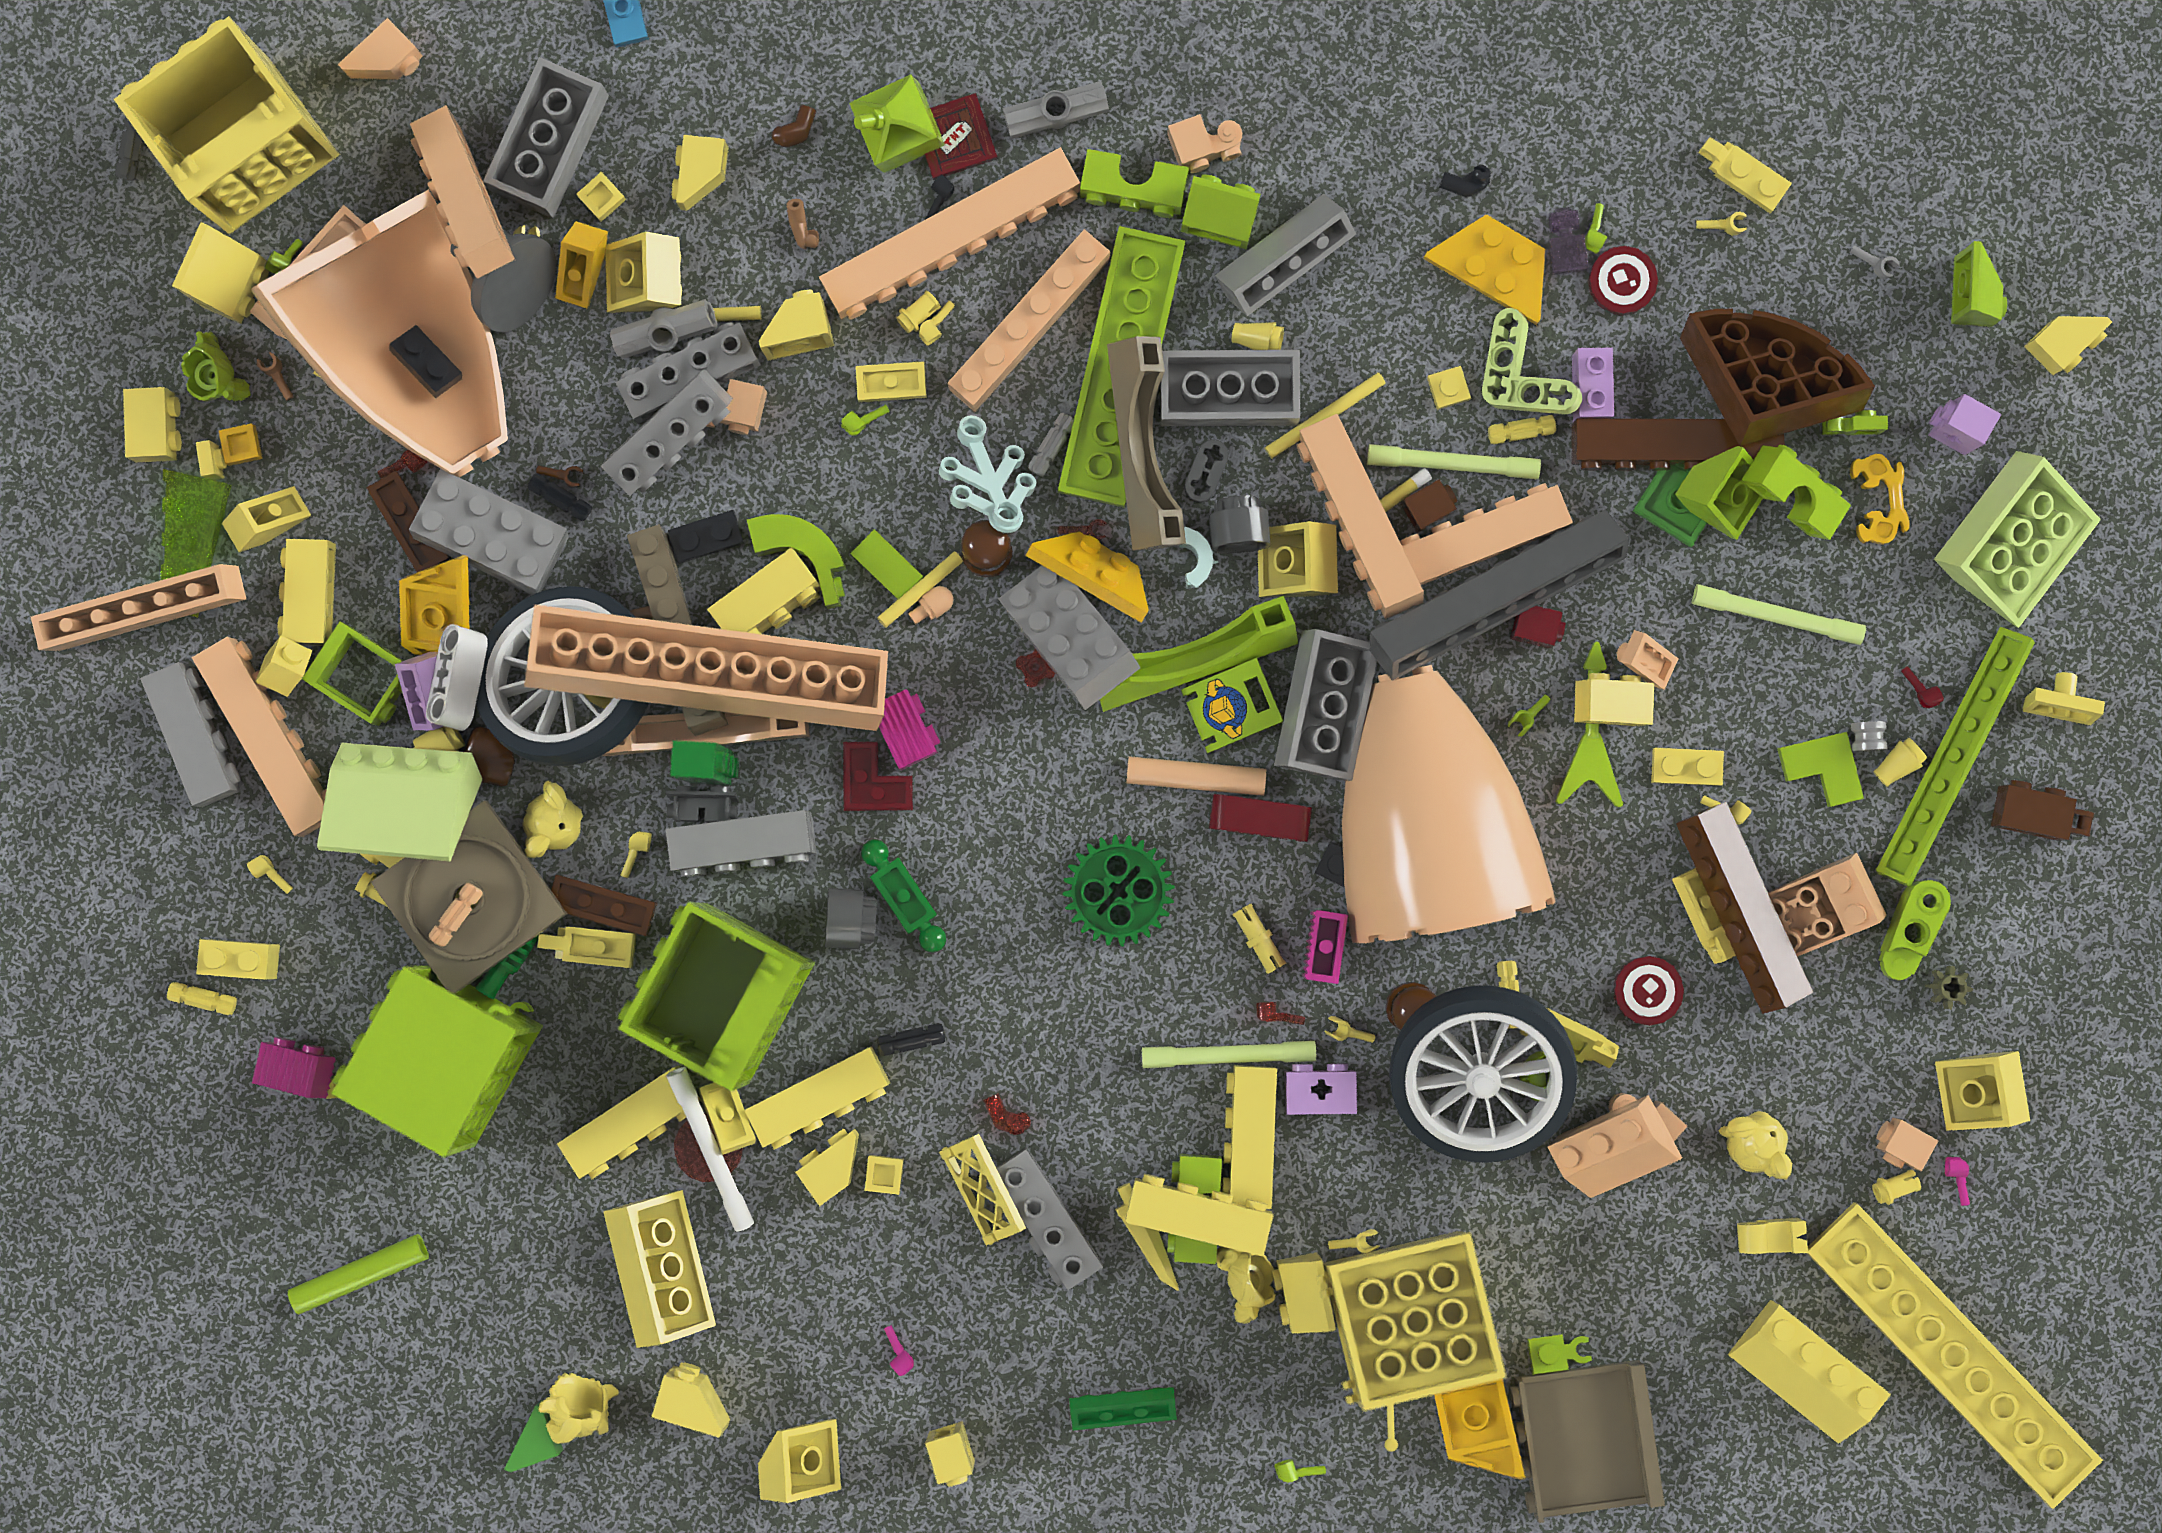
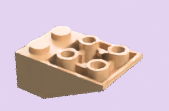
M1857 853L1830 863L1768 892L1797 957L1877 925L1887 916Z

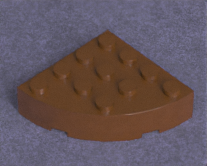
M1733 308L1689 313L1680 336L1681 342L1740 446L1863 411L1875 388V385L1862 367L1848 353L1844 356L1840 351L1829 345L1831 342L1829 338L1804 324L1773 313L1753 310L1752 314L1733 313Z

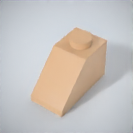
M387 18L338 65L350 79H399L403 75L408 76L418 68L419 60L423 56L409 39Z

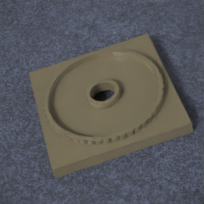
M483 801L470 811L451 861L403 858L371 881V884L445 989L453 994L461 991L567 915L562 905L488 801ZM466 883L475 885L483 892L477 906L471 910L456 932L452 931V938L446 946L441 947L432 942L428 937L429 933L435 925H440L439 920L455 899L457 890Z

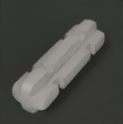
M1066 413L1059 414L1054 422L1055 428L1050 429L1037 450L1039 454L1037 456L1034 455L1028 465L1031 472L1041 477L1046 474L1050 467L1049 462L1054 461L1067 440L1066 434H1070L1072 431L1073 417Z

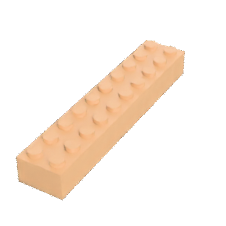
M534 605L524 687L877 731L884 716L888 651Z

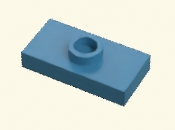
M603 0L616 48L649 40L639 0Z

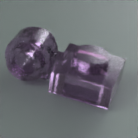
M1570 207L1557 208L1555 212L1548 215L1550 233H1557L1560 236L1558 238H1550L1548 241L1552 274L1587 271L1588 260L1584 234L1572 236L1573 231L1579 230L1577 209L1571 210Z

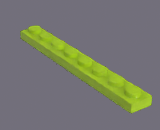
M2003 627L1999 628L1876 869L1879 875L1911 887L2035 644L2031 637Z

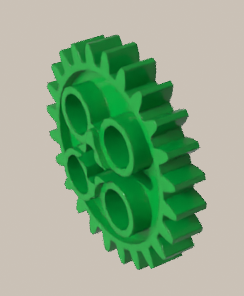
M1116 834L1113 835L1112 844L1109 845L1100 837V848L1095 849L1091 844H1086L1089 855L1084 856L1077 852L1076 856L1081 862L1080 865H1068V868L1075 875L1074 878L1067 877L1063 880L1067 884L1072 885V890L1063 892V896L1072 897L1073 902L1068 904L1065 909H1076L1077 914L1071 920L1072 923L1083 920L1085 924L1081 929V933L1083 934L1091 928L1094 930L1093 941H1096L1102 934L1106 936V946L1111 944L1113 937H1118L1120 946L1124 947L1125 937L1128 936L1131 937L1135 944H1138L1137 933L1142 932L1146 937L1150 938L1151 934L1148 929L1150 925L1159 929L1162 927L1156 919L1158 915L1169 917L1170 914L1162 907L1163 904L1174 903L1173 899L1165 896V892L1174 889L1175 885L1165 884L1164 879L1172 875V871L1161 872L1160 867L1165 863V858L1157 861L1153 859L1157 850L1155 847L1147 853L1143 851L1144 840H1141L1135 847L1132 846L1130 835L1127 836L1124 844H1119ZM1119 856L1126 861L1127 870L1123 875L1113 876L1108 872L1107 863L1112 857ZM1134 867H1139L1140 872L1125 888V892L1128 894L1125 899L1117 897L1102 915H1099L1097 909L1112 893V889L1109 887L1110 884L1113 882L1120 884ZM1140 879L1150 881L1153 886V893L1147 899H1139L1133 892L1134 883ZM1097 882L1104 888V896L1100 901L1090 902L1085 898L1084 889L1089 883ZM1117 905H1124L1130 911V919L1124 925H1116L1110 918V911Z

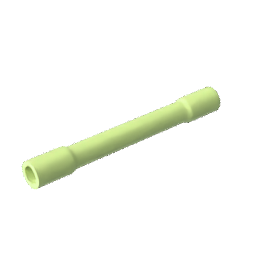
M1369 444L1367 465L1407 466L1539 479L1541 459L1402 449L1396 446Z
M1699 584L1694 589L1692 604L1718 611H1729L1803 629L1856 645H1861L1865 637L1866 626L1838 618L1830 619Z
M1315 1041L1175 1048L1172 1046L1142 1048L1143 1068L1220 1063L1316 1061Z

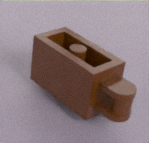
M2011 780L2010 785L1998 787L1991 827L2056 841L2069 840L2070 834L2090 837L2094 813L2075 809L2077 799L2065 797L2066 791L2045 787L2044 792L2031 789V783ZM2074 816L2078 817L2076 828L2072 827Z

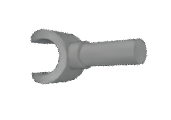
M1855 245L1850 251L1851 254L1874 267L1875 275L1882 279L1893 277L1892 274L1885 271V262L1893 268L1900 265L1899 261L1893 256L1880 259Z

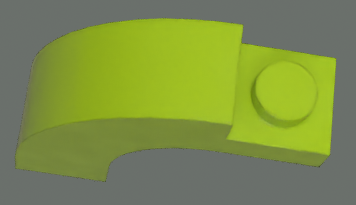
M771 514L747 519L754 551L758 557L787 551L792 547L795 552L806 556L814 564L827 609L841 606L840 597L845 596L841 577L834 578L833 573L844 571L846 567L836 546L822 530L804 519L790 515Z

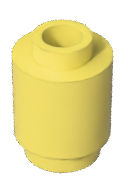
M445 726L429 730L413 740L414 748L460 752L459 749L465 746L459 731Z

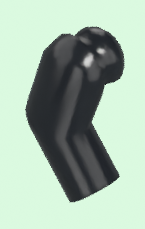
M1477 165L1474 167V171L1464 177L1445 172L1439 188L1463 197H1471L1488 186L1491 171L1485 165Z

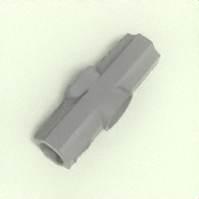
M1102 81L1063 92L1052 90L1042 98L1003 108L1005 122L1011 139L1049 128L1061 129L1068 123L1109 112L1107 96ZM1053 104H1059L1065 108V111L1059 116H1052L1047 112V109Z
M704 299L676 309L658 308L653 311L651 317L611 329L610 337L617 356L624 359L653 349L662 352L669 351L676 346L678 341L716 330L717 320L711 303ZM659 328H666V329H668L669 331H663V330H660Z

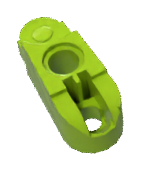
M1932 880L1917 881L1912 883L1911 887L1907 886L1902 892L1881 946V955L1878 960L1881 961V971L1889 979L1904 980L1914 975L1923 956H1927L1951 904L1950 893L1941 883ZM1927 894H1931L1933 898L1929 906L1926 907L1923 903V898ZM1911 923L1915 925L1918 931L1917 938L1913 942L1908 941L1905 936V929Z

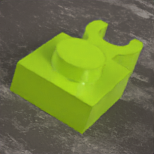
M1874 410L1856 412L1855 416L1851 418L1839 417L1822 422V435H1880L1888 430V415L1876 416V411Z
M1563 1334L1527 1339L1532 1375L1569 1370L1567 1360L1570 1359L1578 1364L1590 1362L1592 1360L1591 1356L1582 1357L1576 1352L1578 1344L1589 1342L1588 1337L1579 1336L1574 1338L1569 1344H1564Z

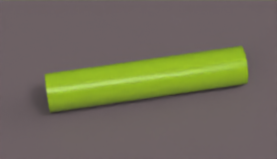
M419 1234L413 1235L288 1290L289 1302L295 1313L300 1315L425 1261L429 1258V1254L424 1241Z

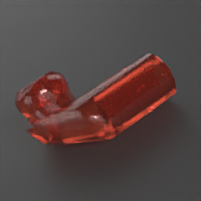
M999 1093L983 1100L997 1129L1013 1135H1020L1024 1133V1130L1030 1128L1031 1120L1028 1114L1025 1112L1015 1114L1006 1111Z

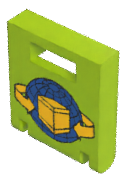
M1254 658L1181 690L1183 696H1189L1194 692L1197 693L1198 698L1190 700L1186 704L1201 740L1204 741L1215 736L1217 742L1210 743L1205 747L1207 754L1283 722L1258 658ZM1258 678L1270 706L1269 709L1257 713L1245 682Z

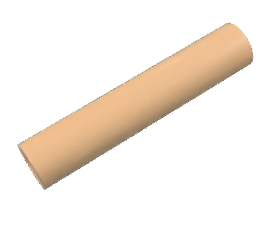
M1129 756L1126 784L1264 796L1266 769Z

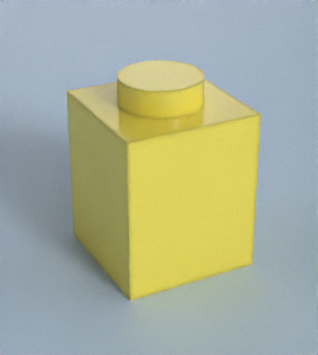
M280 635L265 655L256 683L288 697L304 676L312 650Z

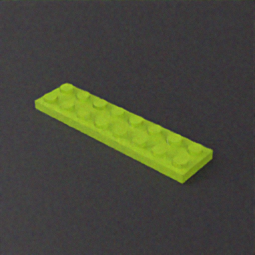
M1119 226L1058 493L1125 508L1126 494L1107 344L1141 336L1161 337L1162 345L1184 252L1185 240Z

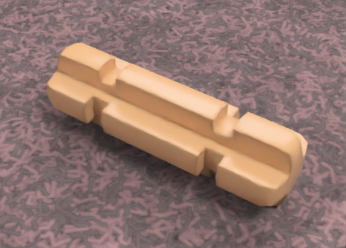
M466 883L458 893L460 897L453 900L440 918V925H435L429 933L428 937L432 942L441 947L447 945L452 938V931L456 932L471 912V905H476L483 894L475 885Z

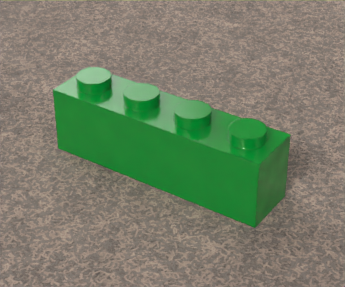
M672 740L671 777L693 784L732 785V778L738 777L739 758L733 756L732 750L714 742Z

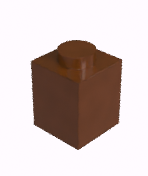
M1439 479L1405 498L1400 505L1418 534L1453 514L1457 509L1454 505L1457 502V498L1448 484L1443 486Z

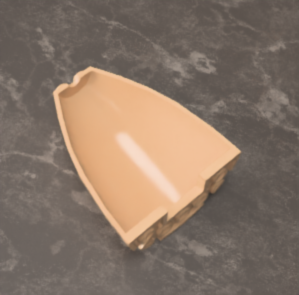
M428 189L321 251L309 255L264 280L251 290L286 339L333 392L370 424L409 451L447 473L461 477L473 470L470 464L472 461L479 457L482 462L489 460L500 453L498 446L508 440L504 396L496 349L490 328L481 323L472 308L471 288L473 279L468 267L463 269L457 257L451 254L450 248L453 243L445 230L448 224L444 222L436 207L437 203ZM415 325L462 372V379L437 398L389 350L391 342Z
M1432 665L1418 667L1412 670L1413 676L1399 677L1393 681L1387 674L1379 675V683H1374L1371 687L1353 779L1345 783L1342 815L1344 888L1352 943L1375 942L1374 938L1385 940V942L1412 937L1411 931L1414 930L1419 935H1433L1475 927L1516 917L1517 911H1521V913L1535 912L1546 908V904L1551 905L1556 902L1542 849L1517 784L1496 746L1480 723L1440 673L1433 671Z

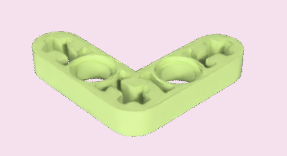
M1506 308L1500 311L1495 317L1482 386L1484 400L1498 409L1554 414H1571L1575 412L1582 403V393L1571 381L1520 376L1528 333V321L1517 309ZM1513 318L1518 325L1511 328L1509 336V331L1504 325L1505 323H1511ZM1510 338L1515 342V344L1506 341H1508V339ZM1504 350H1511L1513 352V360L1510 365L1506 367L1498 366V355ZM1496 372L1505 375L1502 376V381L1497 375H1495ZM1501 384L1506 389V393L1500 394L1497 399L1492 393L1493 390H1499ZM1538 386L1540 389L1539 398L1533 403H1526L1524 393L1527 388ZM1567 389L1572 395V398L1566 399L1563 405L1557 398L1549 397V391L1554 395H1564Z

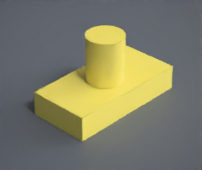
M2061 672L2056 674L2054 691L2036 687L2025 697L2023 712L2092 725L2104 714L2105 701L2076 696L2077 675Z

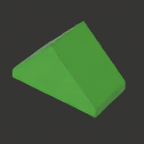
M540 1402L535 1405L504 1470L513 1472L556 1457L563 1451L562 1444L555 1443L549 1435L546 1424L551 1420L550 1413L539 1412Z

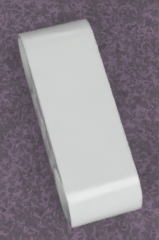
M454 624L447 626L442 633L426 708V717L429 722L459 731L467 729L471 724L488 645L485 634Z

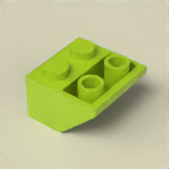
M1204 174L1201 178L1194 176L1182 221L1181 232L1247 250L1261 194L1255 193L1253 187L1237 183L1234 187L1222 184L1221 179L1212 175Z

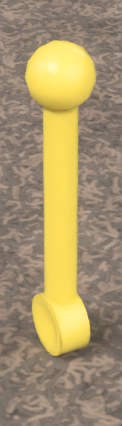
M1394 1404L1387 1405L1388 1439L1384 1445L1386 1450L1390 1452L1398 1448L1394 1432Z

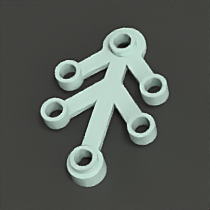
M966 416L960 421L957 436L964 446L969 447L979 473L962 465L954 457H945L941 461L939 475L948 481L958 478L988 493L991 501L973 494L972 490L966 485H957L952 490L950 502L956 508L964 509L969 506L987 515L992 527L1000 532H1014L1020 528L1023 521L1020 506L1025 497L1033 494L1036 479L1029 473L1019 474L1014 484V491L1006 499L1002 488L1013 470L1022 465L1025 456L1024 451L1016 445L1008 446L1004 451L1002 462L995 472L982 442L987 429L985 422L977 416ZM1009 455H1016L1018 459H1012ZM945 467H952L954 471L947 470ZM1020 483H1027L1030 487H1024ZM961 494L965 496L966 499H961L957 497V495Z

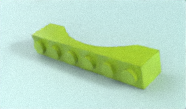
M1281 596L1250 607L1240 617L1223 628L1190 643L1155 652L1132 653L1140 669L1099 699L1103 712L1298 644L1296 625L1285 597Z

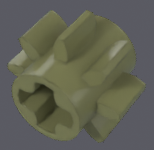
M1947 966L1945 974L1938 970L1932 971L1935 977L1933 983L1925 984V987L1932 989L1934 993L1930 999L1931 1002L1937 1003L1943 1000L1944 1009H1952L1953 1001L1960 1005L1967 1004L1964 996L1967 992L1973 991L1972 987H1967L1965 981L1969 975L1968 973L1955 975L1954 966ZM1949 983L1955 985V991H1944V985Z

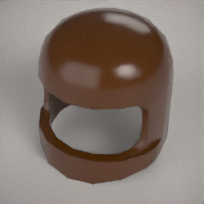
M980 520L972 523L965 530L961 539V551L965 566L973 574L980 577H994L1001 574L1010 565L1013 549L1008 533L1000 532L993 528L989 520ZM1006 559L1005 563L1000 568L995 569L993 571H980L973 567L975 566L980 569H991L1000 565Z
M1402 983L1394 988L1387 997L1385 1007L1387 1019L1392 1025L1401 1030L1412 1014L1422 1005L1435 998L1436 995L1421 983ZM1404 988H1407V989H1405L1404 991H1402L1401 993H1399V995L1397 996V998H1396L1395 1001L1393 1002L1392 1013H1391L1392 1000L1394 999V997L1396 996V994H1397L1398 992H1400V991L1403 990Z

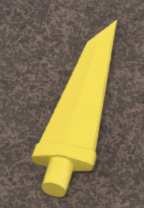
M1130 1183L1118 1187L1117 1190L1124 1202L1123 1205L1115 1209L1118 1216L1123 1220L1159 1279L1179 1291L1159 1231L1125 1222L1132 1187Z

